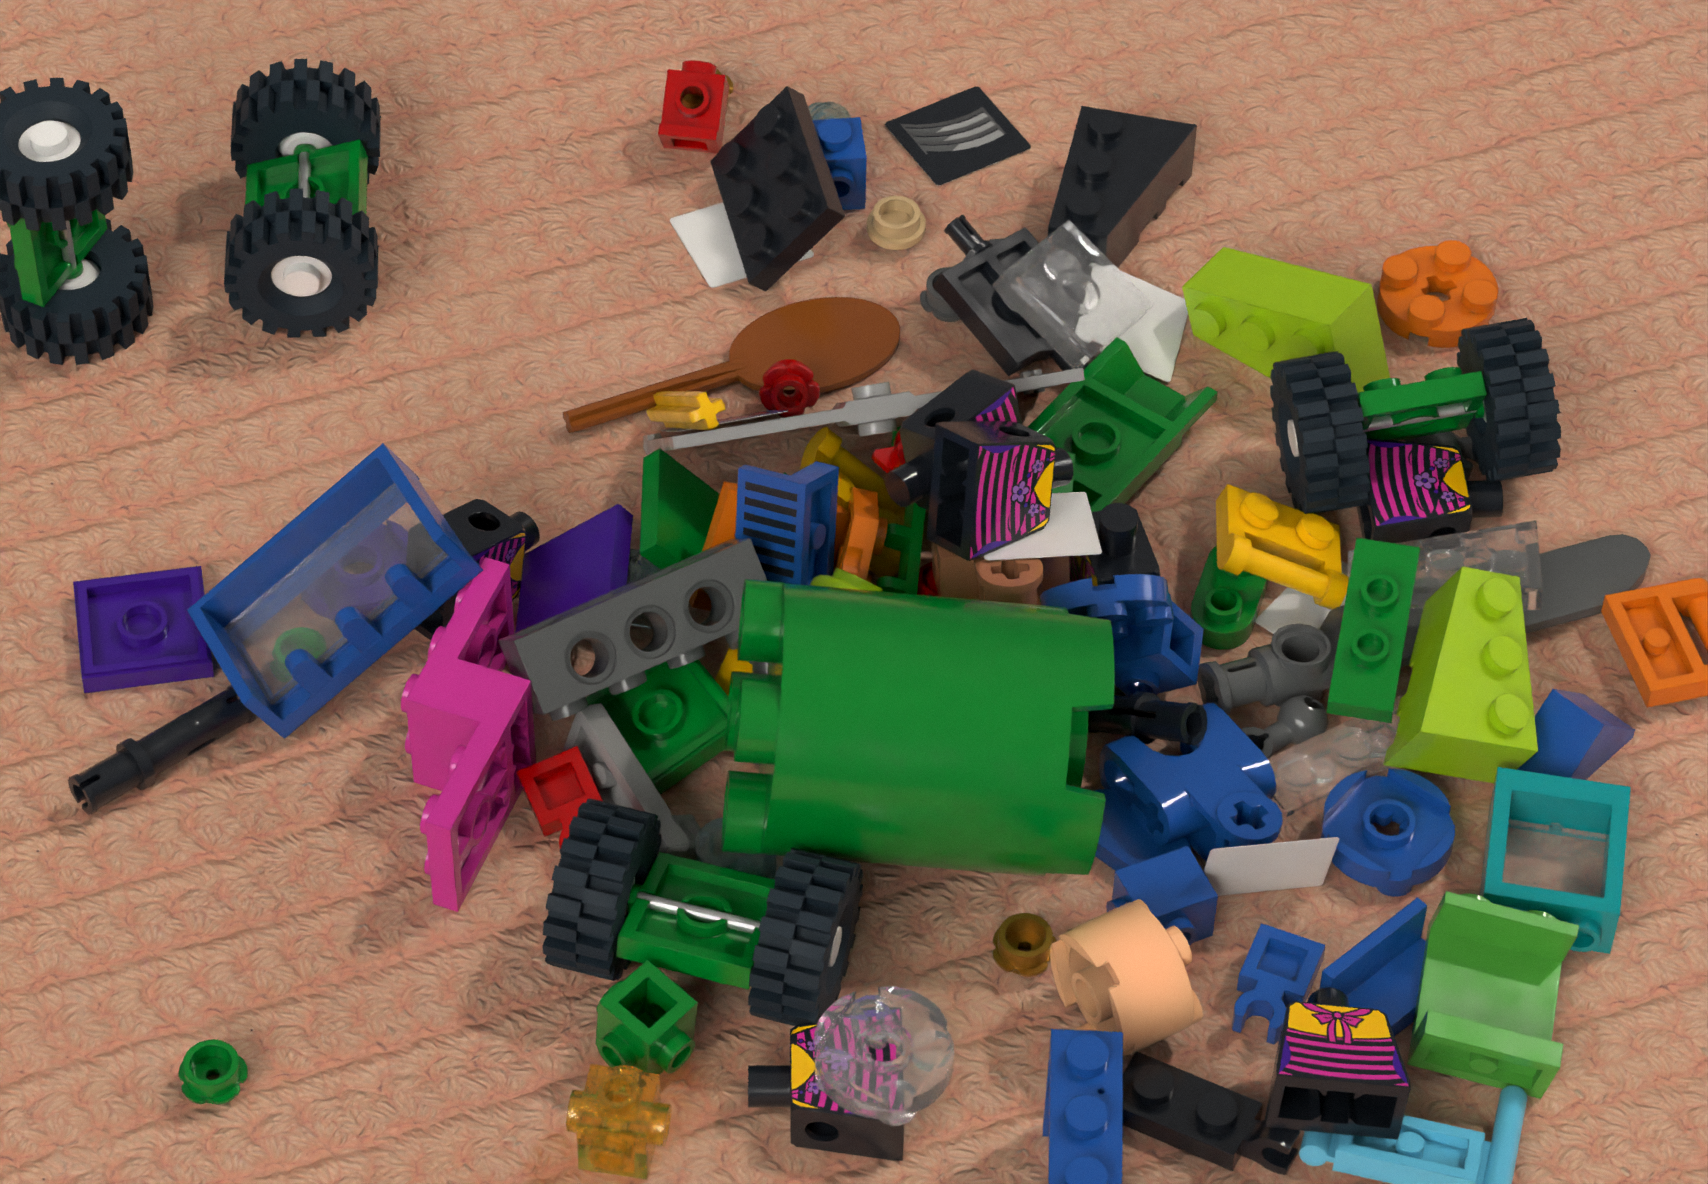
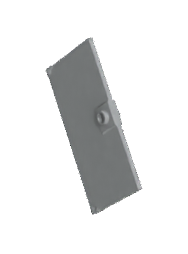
M1083 368L1042 374V369L1021 372L1020 378L1004 381L1014 384L1016 393L1024 392V395L1044 392L1046 387L1083 381L1085 377ZM889 382L852 388L854 401L836 403L831 410L662 438L660 433L643 436V448L647 456L659 448L663 451L829 423H835L840 427L858 424L860 437L897 431L895 418L913 415L916 409L922 408L942 391L915 396L910 391L891 394Z

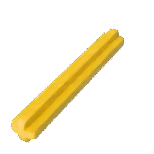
M661 391L653 395L656 406L648 409L647 414L651 421L663 422L666 428L711 430L719 426L716 414L725 411L726 408L721 398H709L706 392Z

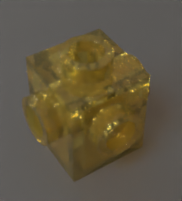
M590 1065L584 1091L573 1090L571 1093L566 1118V1131L577 1134L578 1169L648 1180L656 1145L665 1147L671 1123L672 1106L671 1104L661 1103L660 1074L644 1072L639 1068L629 1065H618L615 1067Z

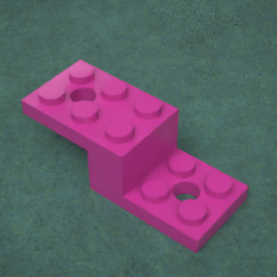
M485 557L480 566L483 571L458 591L452 618L447 627L439 626L436 629L429 645L428 660L420 675L412 674L409 677L401 698V710L407 713L408 719L405 751L411 754L414 783L442 791L440 796L433 794L428 799L421 817L420 831L426 834L428 847L424 871L425 874L431 877L433 904L457 912L523 790L516 771L536 763L531 680L503 672L507 661L498 640L514 633L510 564Z

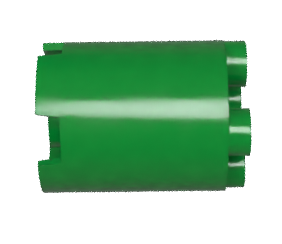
M752 579L744 580L738 632V660L768 663L767 674L736 671L731 673L726 717L725 751H734L735 762L759 763V773L728 770L722 818V852L785 856L787 852H790L791 848H797L854 862L1044 877L1047 873L1089 875L1098 847L1106 799L1104 793L1083 789L1081 784L1087 749L1088 711L1112 709L1114 705V643L1110 620L1069 614L1067 608L1058 606L799 585Z

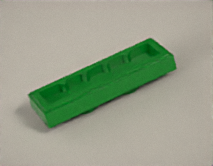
M1356 538L1326 713L1392 723L1420 547Z

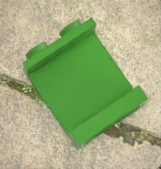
M1446 891L1428 924L1407 1065L1500 1089L1509 1085H1516L1521 1087L1528 1096L1541 1099L1561 1066L1563 1043L1552 1041L1561 966L1578 936L1579 925L1557 920L1553 915L1543 911H1522L1494 904L1487 898L1477 894H1456Z

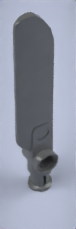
M1624 534L1608 535L1480 570L1520 577L1525 632L1527 634L1601 613L1605 595L1635 590L1641 585L1649 566L1651 554L1648 548L1637 538ZM1449 578L1414 586L1401 667L1409 665L1425 601ZM1344 605L1331 610L1320 629L1300 623L1289 624L1279 628L1273 634L1271 644L1252 648L1248 652L1247 658L1220 665L1216 661L1200 664L1197 681L1203 704L1214 703L1229 715L1232 708L1258 701L1264 706L1276 705L1281 708L1287 699L1297 695L1312 696L1320 702L1324 690L1329 689L1331 685Z

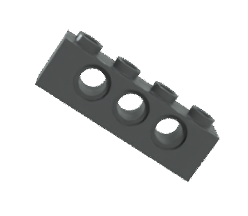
M730 539L498 640L511 674L531 680L533 714L545 715L549 713L552 721H556L586 709L589 706L586 696L606 687L609 688L611 695H615L645 683L648 679L644 671L667 661L669 669H674L702 658L706 655L703 645L717 638L725 636L727 643L737 642L744 580L767 581L751 539ZM699 588L708 594L711 601L710 614L701 624L696 623L692 619L688 609L691 595ZM640 614L647 616L653 626L652 640L642 650L638 649L630 638L631 623ZM585 639L594 649L595 661L591 670L585 675L580 676L571 665L570 655L574 645L580 640Z

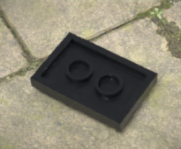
M788 86L769 104L762 107L757 115L710 160L748 283L759 289L767 291L845 217L805 97L802 93Z

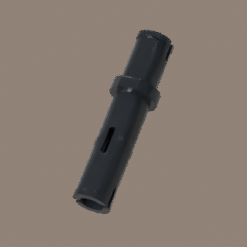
M230 685L223 692L141 739L135 741L132 738H127L116 745V753L85 771L69 777L70 791L77 803L87 799V802L82 804V809L88 815H92L100 807L135 787L139 790H145L155 784L157 774L240 726L254 721L256 715L243 705L241 700L237 698L238 695L234 688Z

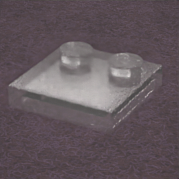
M1067 220L1005 270L992 285L1014 310L1074 369L1084 368L1116 337L1119 338L1137 323L1154 305L1070 220Z

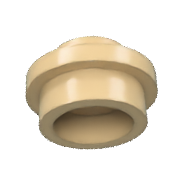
M888 196L879 200L867 218V234L869 238L878 246L886 249L903 250L911 248L918 244L925 235L926 220L916 202L904 196Z

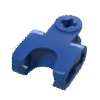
M1214 703L1202 705L1207 713L1208 721L1204 738L1196 745H1187L1180 742V751L1183 754L1181 756L1158 753L1135 736H1125L1104 745L1099 757L1101 785L1104 789H1111L1158 846H1163L1185 837L1205 862H1207L1209 852L1212 849L1272 843L1277 839L1283 823L1281 810L1271 800L1276 793V779L1269 760L1236 723Z

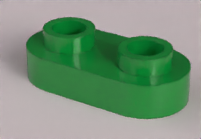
M1217 545L1208 555L1191 603L1190 617L1204 629L1203 645L1213 649L1228 650L1241 646L1251 636L1269 580L1245 571L1235 575L1219 569L1217 566Z

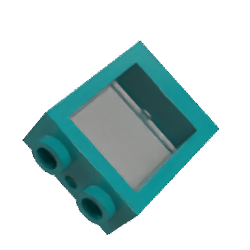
M1498 767L1489 806L1480 896L1487 898L1494 904L1522 911H1543L1553 915L1557 920L1579 925L1578 936L1570 950L1610 954L1621 909L1631 787Z

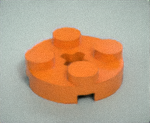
M1445 240L1439 243L1438 246L1412 248L1398 255L1388 257L1383 263L1377 308L1384 323L1397 335L1409 340L1411 332L1418 336L1428 337L1427 346L1452 348L1458 347V339L1462 336L1461 331L1463 329L1489 325L1490 319L1495 314L1499 288L1493 273L1479 259L1471 256V250L1466 244L1456 240ZM1430 292L1443 293L1448 296V300L1441 301L1436 295L1426 294Z

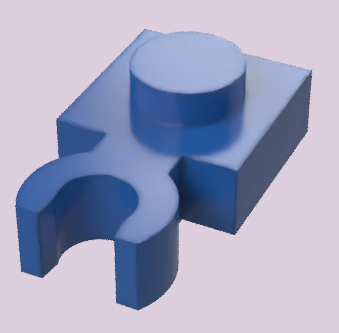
M1261 923L1239 973L1237 990L1244 993L1237 999L1234 1006L1232 1030L1241 1033L1248 1018L1262 1016L1270 1022L1266 1042L1273 1045L1276 1044L1280 1039L1287 1005L1294 1001L1306 1002L1323 962L1326 945Z

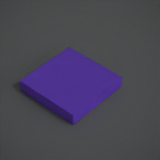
M616 504L524 554L515 633L627 584L633 515L620 504Z
M201 566L73 582L84 693L214 677L211 650L187 611L205 595Z

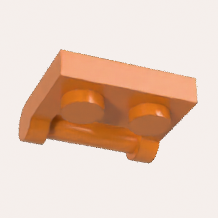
M1693 578L1604 596L1601 613L1647 708L1708 696V664L1704 665L1678 613L1680 612L1683 616L1691 618L1708 653V581L1706 579Z

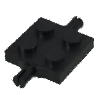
M960 215L959 218L957 217L946 226L944 232L950 236L966 257L962 262L942 272L933 287L1008 377L1035 361L1053 359L1062 371L1083 368L1084 370L1089 364L1071 344L1083 295L1028 229L1024 227L1006 238L984 241L967 221L965 215Z

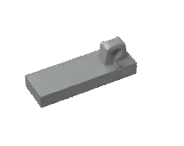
M601 703L589 705L586 709L576 713L562 752L578 746L603 802L656 814L658 816L657 820H660L661 823L658 835H662L661 847L657 856L659 852L695 861L702 860L710 843L708 837L705 836L693 815H671L670 809Z

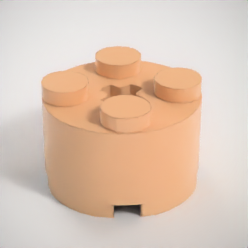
M1138 899L1128 902L1069 929L1064 934L1058 936L1061 940L1052 943L1050 949L1051 967L1061 1000L1065 1008L1077 1003L1087 1023L1076 1029L1123 1032V1057L1138 1052L1202 1020L1203 1010L1197 995L1191 988L1185 966L1192 962V952L1187 939L1176 926L1165 929L1142 900Z

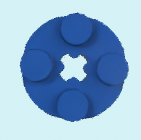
M1113 575L1114 584L1098 586L1092 585V578L1077 580L1050 588L1040 595L1041 605L1065 607L1069 614L1110 620L1113 641L1129 636L1128 625L1157 627L1174 621L1172 600L1168 592L1167 580L1156 575Z
M1389 768L1387 776H1372L1366 778L1367 770L1353 773L1335 785L1325 801L1321 838H1339L1332 863L1348 877L1362 884L1376 887L1378 891L1387 896L1399 897L1406 895L1412 890L1413 885L1424 883L1436 876L1448 862L1455 838V824L1453 825L1449 815L1451 806L1445 794L1436 785L1413 772ZM1393 821L1400 825L1399 833L1394 836L1381 834L1376 831L1373 823L1386 826Z

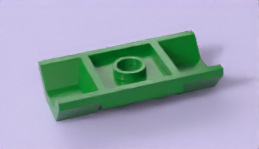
M1117 337L1083 370L1085 380L1071 382L1028 426V428L1052 439L1056 448H1062L1067 452L1075 454L1073 492H1085L1087 494L1091 512L1102 511L1105 506L1112 503L1125 504L1178 449L1182 443V436L1216 402L1218 394L1217 391L1207 386L1184 396L1143 373L1128 344Z

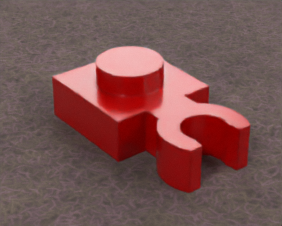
M578 746L516 771L519 783L543 836L546 837L562 830L559 836L560 848L564 838L568 839L569 825L574 816L578 817L580 805L583 802L586 803L587 799L590 798L603 801Z

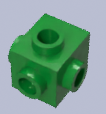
M646 960L625 980L614 984L604 994L597 1006L598 1017L595 1044L600 1055L612 1069L621 1074L628 1072L644 1087L649 1085L663 1071H666L668 1074L677 1071L691 1056L696 1045L694 1033L698 1002L650 961Z

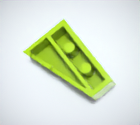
M1223 247L1182 286L1193 335L1270 379L1274 362L1335 351L1342 353L1344 356L1345 364H1348L1351 370V383L1355 382L1357 392H1364L1363 387L1370 382L1390 378L1372 284Z
M1462 566L1425 601L1409 666L1413 668L1406 694L1399 701L1396 716H1399L1400 720L1394 743L1387 748L1383 765L1494 783L1498 767L1517 770L1538 752L1520 577Z

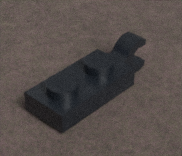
M1135 1052L1123 1073V1126L1231 1171L1235 1168L1240 1157L1244 1156L1259 1163L1269 1171L1287 1175L1298 1154V1149L1294 1148L1293 1145L1300 1134V1130L1265 1127V1120H1261L1263 1103L1140 1052Z

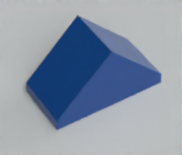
M1552 689L1535 715L1538 752L1517 770L1587 780L1633 738L1635 729L1585 694Z

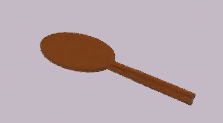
M825 297L792 303L770 311L747 325L734 339L729 351V361L563 412V419L566 422L567 431L573 433L656 406L653 395L661 391L705 392L738 381L751 389L759 391L760 387L764 385L762 381L764 373L774 363L784 359L797 360L808 366L814 373L813 380L819 384L820 393L836 390L870 376L892 358L900 342V325L897 318L888 309L863 299ZM787 386L783 391L785 394L790 395L795 392V389L792 386Z

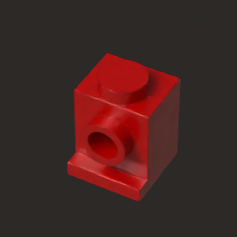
M689 60L682 62L681 70L668 69L662 118L658 130V136L663 148L718 154L722 148L729 84L726 75L716 74L717 66L714 64ZM687 94L704 96L702 104L695 109L686 108L682 103Z

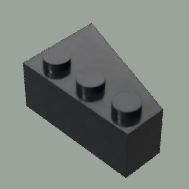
M1081 106L1048 225L1046 250L1072 282L1087 284L1094 260L1118 269L1139 243L1141 231L1152 218L1158 219L1166 209V200L1177 186H1184L1190 179L1193 169L1197 125Z

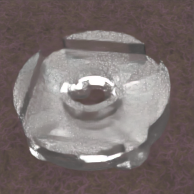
M878 987V995H866L856 999V991L842 996L823 1013L815 1029V1082L821 1091L847 1111L863 1117L879 1118L880 1121L891 1126L906 1124L916 1116L917 1111L927 1108L941 1096L952 1077L954 1069V1042L947 1030V1020L941 1009L928 998L901 987ZM887 1043L897 1046L896 1059L887 1062L872 1059V1054L867 1050L870 1046L881 1050Z

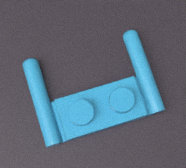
M1509 1085L1501 1090L1491 1142L1484 1141L1485 1133L1404 1115L1398 1140L1304 1131L1299 1157L1304 1163L1311 1166H1320L1326 1161L1332 1162L1333 1171L1391 1184H1512L1526 1110L1527 1094L1521 1087L1516 1085Z

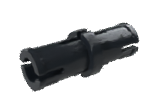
M1137 691L1129 697L1114 695L1112 709L1088 711L1089 732L1135 736L1144 744H1150L1156 739L1196 745L1204 738L1207 730V713L1202 705L1192 702L1161 701L1157 695L1148 692Z

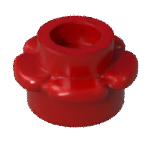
M784 359L774 363L764 373L762 377L764 385L759 389V397L767 410L787 411L778 413L779 416L784 418L802 415L805 412V408L814 406L819 398L820 387L813 380L814 373L808 366L797 360ZM787 386H792L795 392L788 395L783 390Z

